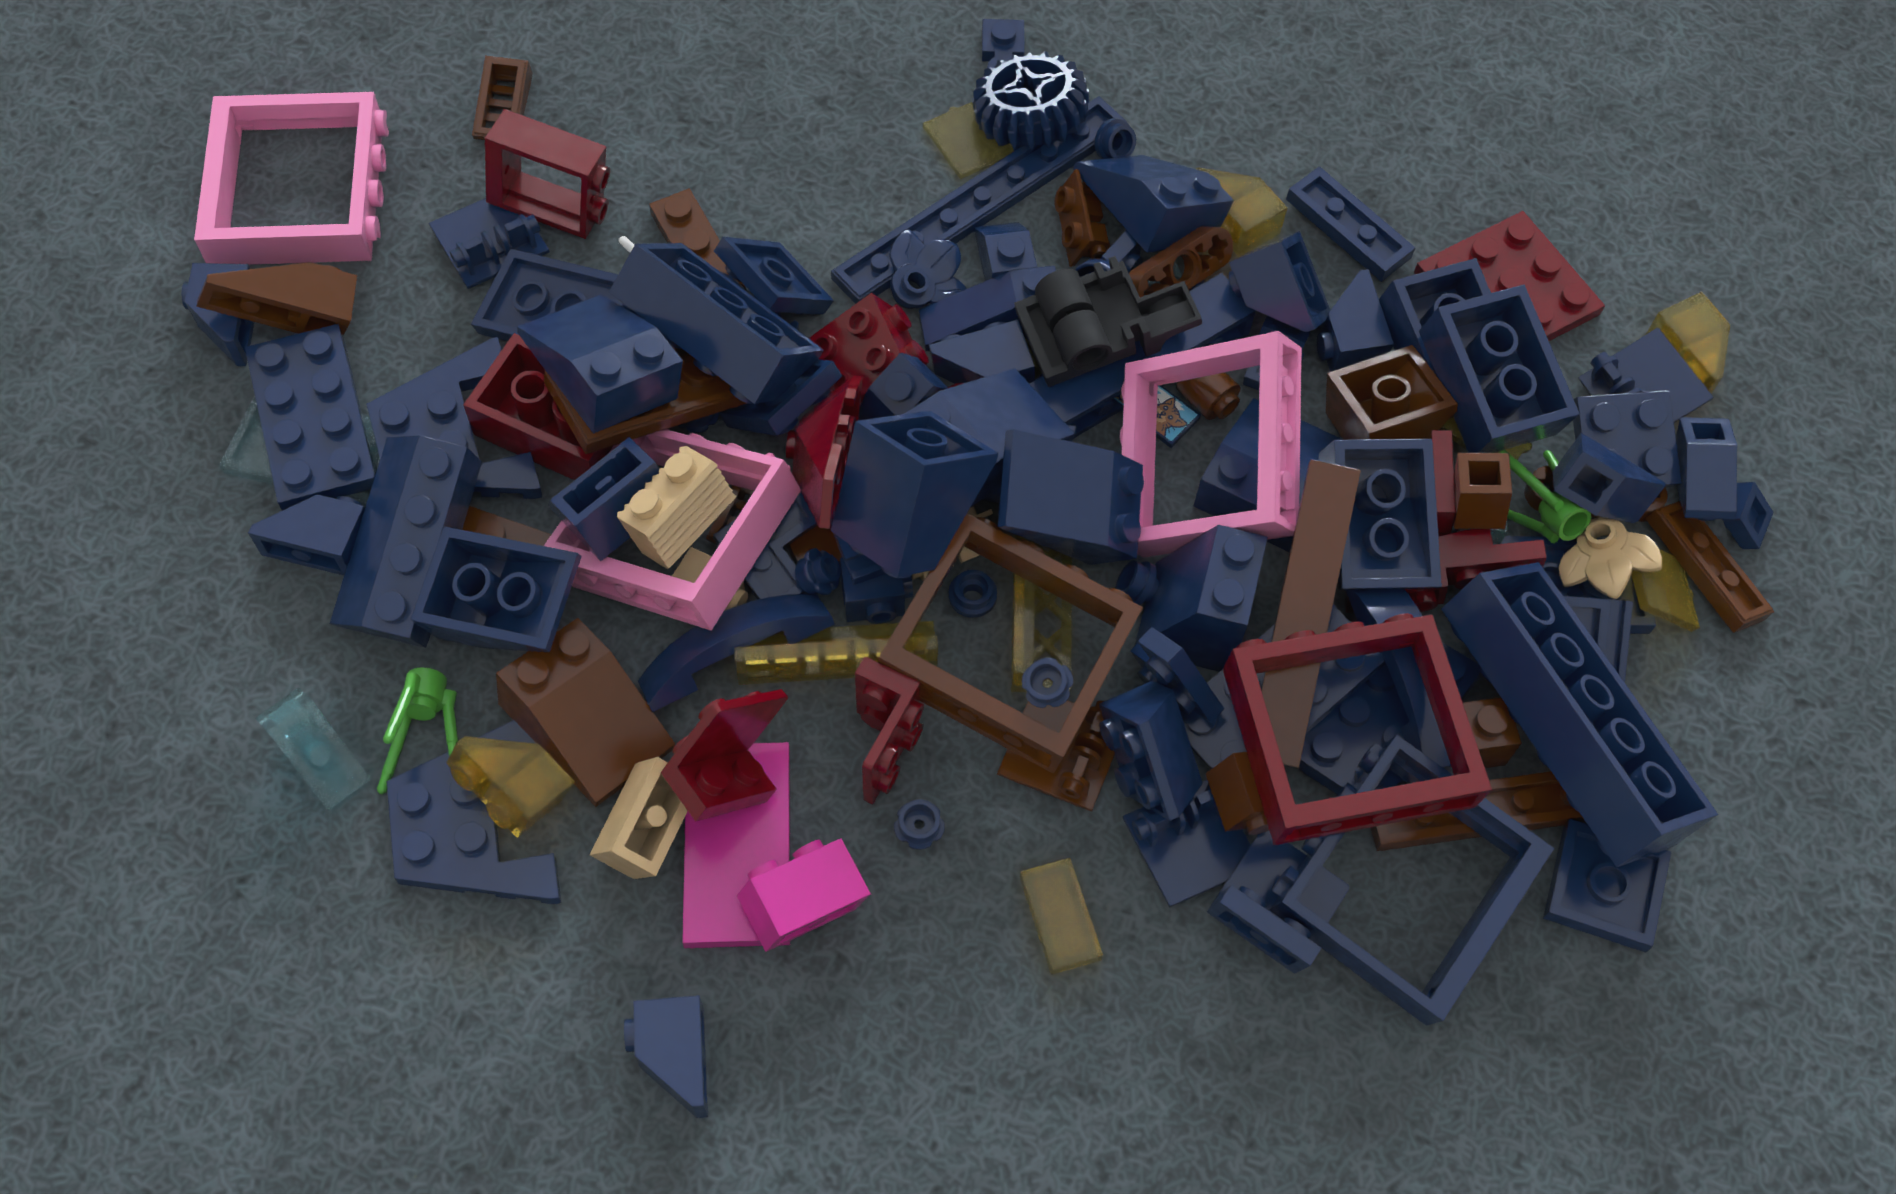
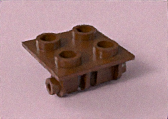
M1067 700L1059 707L1047 705L1045 708H1038L1028 701L1023 714L1059 733L1074 702ZM1099 700L1095 706L1089 708L1054 774L1007 749L997 775L1092 812L1115 756L1114 750L1112 751L1108 748L1100 732L1099 723L1104 721L1099 703L1104 701Z

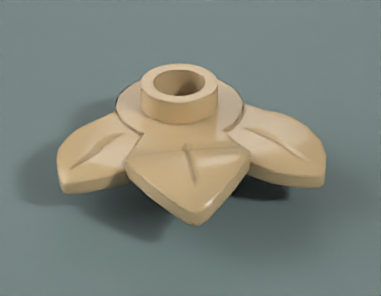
M1597 517L1591 519L1586 530L1577 537V544L1563 555L1559 564V574L1564 587L1574 586L1588 579L1596 590L1611 599H1618L1630 579L1632 570L1641 572L1659 571L1662 569V556L1655 542L1647 535L1627 532L1625 526L1619 520ZM1600 536H1608V537L1605 538V539H1601V540H1597V539H1596V538H1598V537H1600Z

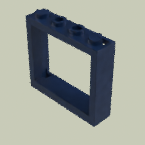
M1395 735L1384 745L1380 746L1375 742L1368 749L1357 766L1364 771L1357 783L1353 786L1347 782L1335 797L1375 790L1388 769L1409 784L1453 775L1403 738ZM1486 798L1476 808L1449 813L1510 856V858L1422 992L1299 902V899L1345 832L1306 839L1301 849L1307 853L1306 857L1297 869L1290 865L1280 876L1272 889L1278 897L1269 910L1281 919L1287 917L1302 924L1311 932V941L1426 1026L1444 1021L1554 850L1551 845Z

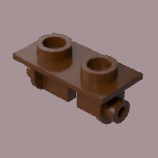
M1075 169L1064 185L1059 187L1055 195V209L1059 212L1062 227V244L1066 248L1069 267L1075 266L1082 256L1090 257V259H1102L1104 253L1111 247L1105 224L1096 223L1100 222L1103 218L1100 199L1084 181H1081L1080 172L1078 169Z

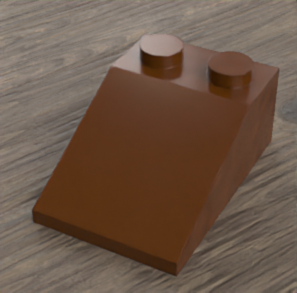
M576 618L556 632L550 652L528 651L496 673L498 704L518 723L595 807L624 787L635 763L655 757L662 759L675 746L670 735L652 712L612 652L579 618Z

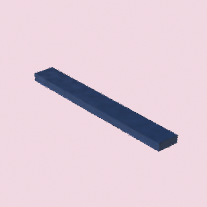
M1100 96L1096 97L1088 103L1086 121L1078 125L1077 133H1067L1064 142L1053 140L1049 148L1043 144L1035 145L1032 151L1029 146H1021L831 270V279L855 304L870 293L878 296L891 287V278L895 270L890 261L889 254L892 245L902 232L908 229L913 231L924 245L941 239L958 243L973 233L975 227L985 225L1074 166L1076 162L1095 152L1096 133L1106 120L1111 118L1126 120Z

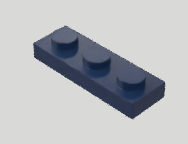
M1320 166L1289 188L1286 200L1363 267L1369 269V272L1381 282L1412 258L1415 247Z

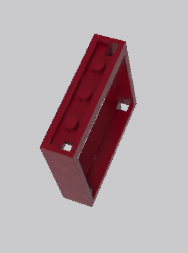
M1404 613L1390 617L1383 623L1364 626L1363 622H1351L1338 627L1334 632L1316 635L1312 630H1304L1289 635L1285 640L1266 643L1263 639L1248 640L1237 645L1232 650L1223 668L1273 845L1476 808L1492 791L1433 614L1414 618L1412 614ZM1412 647L1454 775L1295 805L1257 673Z

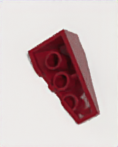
M852 376L803 415L795 431L790 430L788 432L786 458L793 459L792 475L798 483L801 493L819 528L830 529L835 516L855 422L859 421L863 379L861 376Z

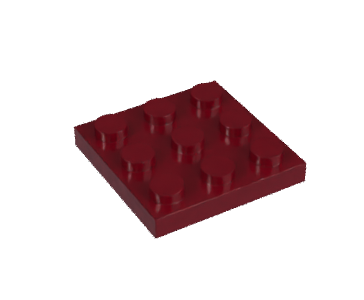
M1524 211L1418 262L1414 270V274L1477 258L1491 293L1525 284L1548 341L1599 316L1605 307L1604 303Z

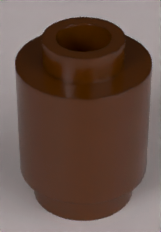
M1226 372L1176 382V389L1207 420H1212L1216 417L1219 419L1226 418L1240 403L1238 395L1241 387Z

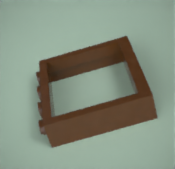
M967 513L935 570L929 571L881 652L878 663L919 681L920 701L1054 774L1143 607L1134 603L1132 598L1125 592L1115 588H1106L1089 579L1082 569L1070 564L1063 565L1046 556L1043 550L1034 543L1018 541L1005 534L991 520L983 517H974ZM964 547L1115 627L1059 733L905 650L910 638Z

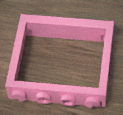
M374 92L213 96L194 241L206 263L253 265L372 261L373 241L381 238L379 219L375 216L376 207H382L384 201L382 183L378 180L379 172L386 171V153L381 140L382 137H388L389 135L386 124L387 112L386 110L379 109ZM357 127L349 224L230 228L242 130Z
M1275 331L1125 363V382L1121 389L1124 408L1120 443L1123 456L1143 465L1142 475L1144 479L1140 504L1139 522L1141 534L1138 539V555L1150 557L1170 554L1217 525L1268 537L1267 540L1293 536L1299 511L1302 348L1281 332ZM1260 365L1257 510L1153 526L1158 386Z
M664 429L633 439L657 465L665 466L666 461L673 454L679 453V447L688 446L714 461L728 484L754 491L695 583L610 557L600 561L562 520L544 546L576 552L582 556L572 587L712 631L801 489L790 471V465H787L785 460L776 458L773 453L764 455L745 450L734 443L725 445L709 441L695 433L686 435ZM620 444L614 445V446L612 447V449L610 450V452H611L613 449H615L617 446H619Z

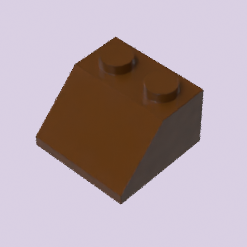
M1413 345L1327 373L1326 414L1344 440L1430 439L1432 430H1439L1457 411L1458 403Z

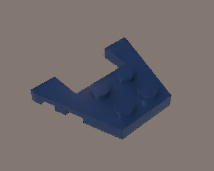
M498 337L491 338L366 404L380 459L387 437L417 435L467 446L479 458L471 426L463 406L464 400L461 392L475 389L502 351ZM531 452L482 463L474 492H480L481 497H500V493L523 494L524 499L541 498V487Z
M515 720L458 746L460 757L456 762H452L449 759V753L446 752L387 781L394 878L398 884L462 893L472 891L495 894L496 897L516 899V897L533 899L547 904L561 903L557 862L554 853L504 862L500 861L491 769L544 759L542 749Z

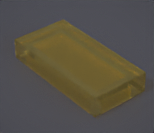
M1067 858L1021 871L1020 880L1051 975L1101 961L1103 953L1071 859Z

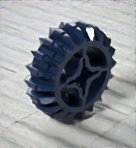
M1030 51L1024 57H1017L1013 54L1012 59L1007 62L997 60L996 68L985 69L984 77L976 80V88L973 91L974 98H972L975 121L978 123L979 130L985 132L986 139H996L998 146H1005L1011 143L1014 151L1021 146H1029L1032 151L1035 145L1041 144L1049 148L1053 140L1064 142L1067 133H1077L1078 125L1086 121L1088 103L1090 102L1089 89H1087L1083 71L1077 70L1075 62H1065L1063 55L1050 58L1047 51L1040 56H1033Z

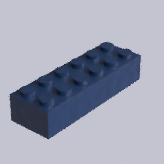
M1539 562L1479 573L1441 608L1451 623L1454 634L1464 642L1479 664L1481 674L1487 681L1492 683L1507 705L1511 718L1522 727L1535 746L1541 762L1552 771L1566 792L1569 803L1584 818L1596 836L1600 849L1611 858L1616 867L1674 847L1719 815Z

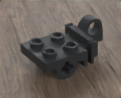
M1116 256L1109 258L1110 270L1104 272L1101 263L1098 262L1093 264L1095 272L1082 277L1073 269H1060L1043 277L1035 287L1036 295L1014 303V306L1047 386H1054L1136 354L1135 342L1138 340L1144 349L1146 357L1161 351L1162 345L1170 337L1202 325V317L1185 281L1140 298L1124 262H1118Z

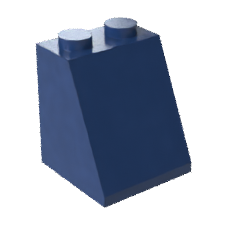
M932 411L856 421L831 532L847 542L853 551L867 556L880 565L883 572L889 576L909 578L913 574L935 570L996 464L999 453Z
M1217 525L1157 561L1155 566L1159 586L1154 597L1145 604L1135 645L1153 627L1181 646L1195 666L1220 672L1224 668L1232 650L1241 644L1247 629L1268 537Z

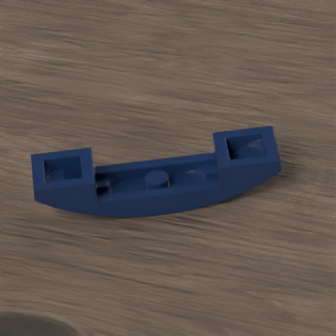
M1405 589L1345 590L1357 621L1363 622L1364 626L1380 624L1390 617L1404 613L1412 614L1414 618L1422 616L1420 610ZM1412 647L1381 652L1409 720L1406 725L1401 727L1405 740L1441 767H1451Z
M789 594L754 600L724 611L712 631L695 626L684 633L656 657L639 678L638 683L652 712L697 691L698 688L691 674L780 631L791 646L835 623L818 595Z

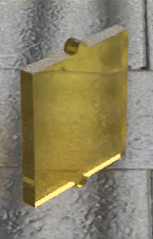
M972 102L959 108L950 107L949 112L923 123V128L960 179L987 167L989 168L1014 152L1011 143L1005 146H998L996 139H986L985 132L979 130L978 123L975 121Z
M1659 549L1662 556L1661 570L1654 572L1632 570L1630 577L1633 579L1639 607L1641 610L1692 632L1700 628L1692 599L1694 594L1689 588L1685 570L1674 555Z

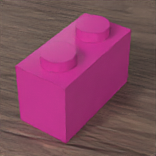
M842 838L827 845H823L820 839L812 841L796 850L792 854L793 860L780 866L776 860H770L757 866L747 874L749 881L736 896L765 952L854 911L871 894Z

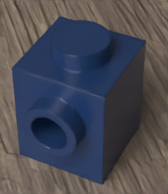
M840 558L841 585L846 622L867 620L872 624H884L905 614V598H913L912 576L909 578H895L885 573L853 585L849 570L843 558Z

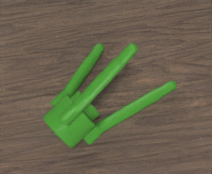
M1503 449V450H1500L1498 453H1508V452ZM1546 450L1543 453V457L1553 472L1559 461L1550 450ZM1509 453L1510 469L1543 500L1539 505L1542 522L1510 509L1507 519L1541 533L1551 543L1557 542L1559 538L1569 541L1580 536L1590 524L1591 513L1557 492H1551Z
M420 667L409 670L406 675L404 689L383 736V741L386 744L391 743L377 786L379 794L387 792V781L393 777L412 718L421 721L431 720L437 712L443 710L449 759L452 762L459 760V742L454 710L457 692L446 689L447 678L437 670Z

